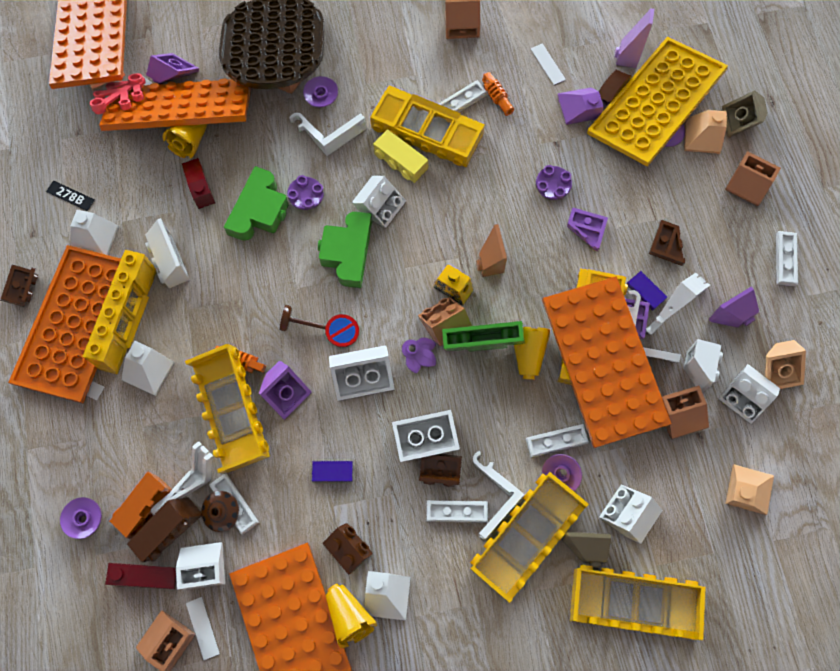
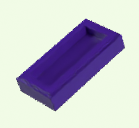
M642 271L627 282L631 290H635L640 294L643 302L650 303L649 308L652 311L667 299V296Z
M313 461L312 482H353V461Z

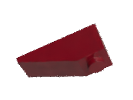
M199 158L182 163L188 187L198 209L215 204Z
M108 563L105 585L175 589L176 568Z

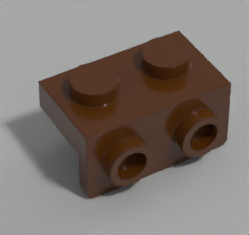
M11 265L0 301L22 307L25 306L26 302L30 303L33 293L30 291L31 284L35 285L38 275L35 274L36 268L32 267L30 270Z
M437 454L421 458L419 481H423L427 485H434L435 483H443L447 487L459 485L462 456Z
M348 523L336 528L322 543L348 575L353 573L373 554L367 543L360 539L355 529L349 526Z

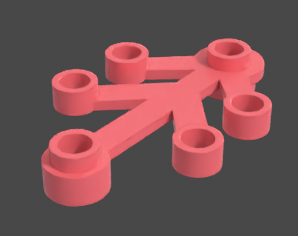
M135 73L128 76V81L106 84L107 90H98L93 93L94 99L90 101L92 111L95 114H103L106 111V106L121 97L119 101L120 108L122 110L130 109L131 103L128 99V91L134 90L132 92L134 101L143 100L144 96L141 88L146 83L145 78L141 74Z

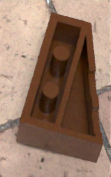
M189 497L168 500L127 545L142 563L150 560L155 561L161 556L164 549L171 545L202 516L201 511Z

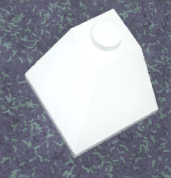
M76 210L70 225L71 246L108 255L119 226L95 213Z
M134 341L125 357L122 381L156 396L175 362L156 350Z
M368 571L365 610L372 617L406 621L411 577Z

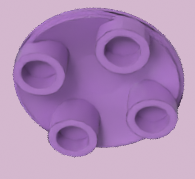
M547 165L539 172L536 178L537 190L547 199H561L571 190V173L561 167Z
M304 175L298 176L289 185L287 191L290 203L302 210H309L318 206L324 194L323 186L317 180Z

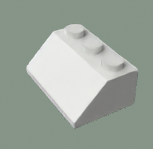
M157 219L145 234L148 241L145 245L149 253H153L154 257L151 260L155 268H159L160 273H158V277L161 283H165L170 289L189 281L190 278L171 233L162 219Z
M386 346L329 356L337 401L395 390Z
M451 410L392 422L400 462L460 450Z

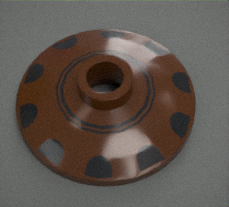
M226 491L212 492L205 498L202 504V519L205 525L212 531L224 532L231 529L239 516L237 500ZM216 508L218 509V515L215 513Z

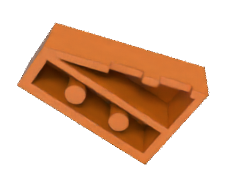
M147 471L120 508L113 513L110 522L126 538L132 539L153 517V514L150 512L152 507L168 495L172 489L161 478Z

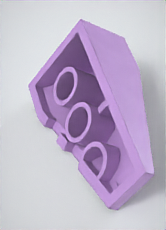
M653 8L621 40L620 46L616 47L614 58H617L616 65L637 68L653 24Z

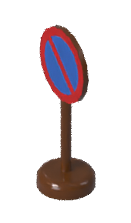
M289 305L284 306L280 331H287L290 322L325 329L328 341L337 347H348L358 338L359 326L351 316L338 314L333 316L327 322V325L293 318L291 317L292 307Z

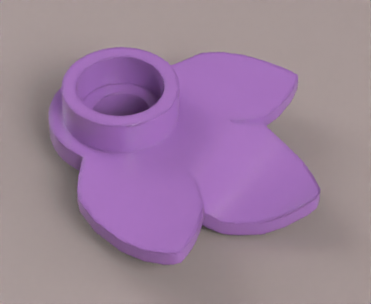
M420 338L417 341L407 340L403 343L402 353L406 357V365L409 370L418 373L421 366L432 367L436 365V358L431 351L436 346L433 340ZM409 346H413L415 351L411 352Z

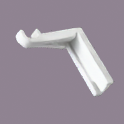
M294 113L290 116L291 122L294 123L296 120L302 122V124L298 125L299 132L305 130L326 156L367 129L365 117L360 113L324 138L302 114Z
M697 273L682 281L671 295L659 316L646 328V331L652 335L666 319L703 293L710 284H704L706 281L701 276L697 278Z
M630 290L628 294L635 296V303L633 307L628 306L636 326L641 296L637 291ZM643 347L648 357L668 360L669 362L680 361L681 354Z
M199 441L192 446L191 470L188 471L168 495L152 507L150 512L153 515L168 500L183 498L211 480L213 455Z
M478 451L473 456L474 465L509 497L511 496L479 533L480 538L487 542L503 521L509 517L512 510L523 501L524 494L493 469V462H490L488 466H483L479 463L477 459L481 457V451Z

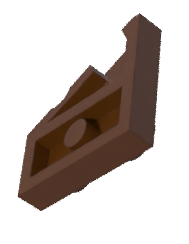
M661 220L649 254L683 266L685 258H683L682 253L683 244L680 239L679 226Z

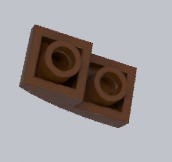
M616 69L598 91L601 100L610 104L630 81L632 76Z

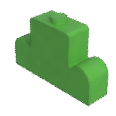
M254 167L224 225L227 235L246 241L254 236L253 227L275 233L280 222L284 221L289 204L285 194L276 192L277 184L272 172Z
M351 212L345 218L346 227L324 226L322 240L318 242L319 259L321 266L337 268L336 273L341 285L362 288L372 227L371 213Z
M522 321L442 329L443 345L446 351L467 349L469 352L504 349L508 348L507 345L525 343Z

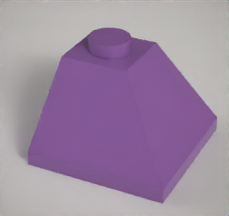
M173 53L151 55L146 75L152 78L155 83L162 84L163 82L173 81L199 72L200 68Z
M592 87L558 93L566 125L595 120L603 111L604 106L600 93Z
M752 286L722 304L709 320L713 323L737 328L743 324L748 326L756 320L754 317L759 313V308Z
M281 361L266 373L259 391L264 400L284 420L312 393L292 369Z

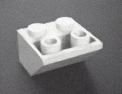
M372 176L353 200L352 204L360 212L371 213L372 221L386 228L406 200L385 176Z
M697 339L687 350L683 369L694 385L700 386L703 393L714 382H717L719 378L717 367L721 363L723 353L720 352L721 345Z
M747 364L727 387L719 400L752 424L776 399L780 388Z
M621 484L599 518L625 537L641 544L663 510L652 497Z
M222 542L180 548L176 566L178 590L225 585Z

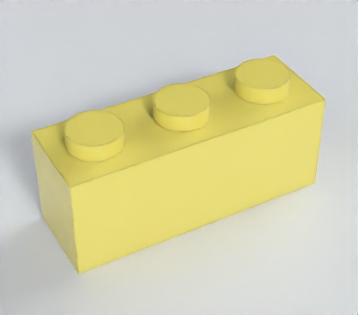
M388 129L373 143L376 157L380 160H385L393 170H398L406 180L410 179L415 183L428 170V159Z

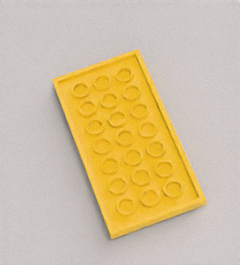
M666 37L588 128L587 134L648 167L727 71L728 65L670 37Z

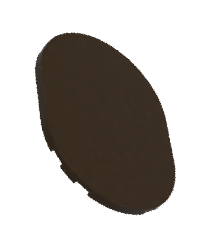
M251 0L247 3L244 1L234 7L235 10L231 14L228 13L221 28L219 59L222 69L227 76L241 85L256 89L287 87L310 76L322 62L325 39L324 18L321 11L309 0Z

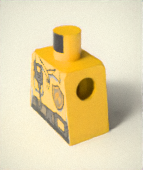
M451 265L445 267L433 288L452 298L462 306L473 292L471 278Z

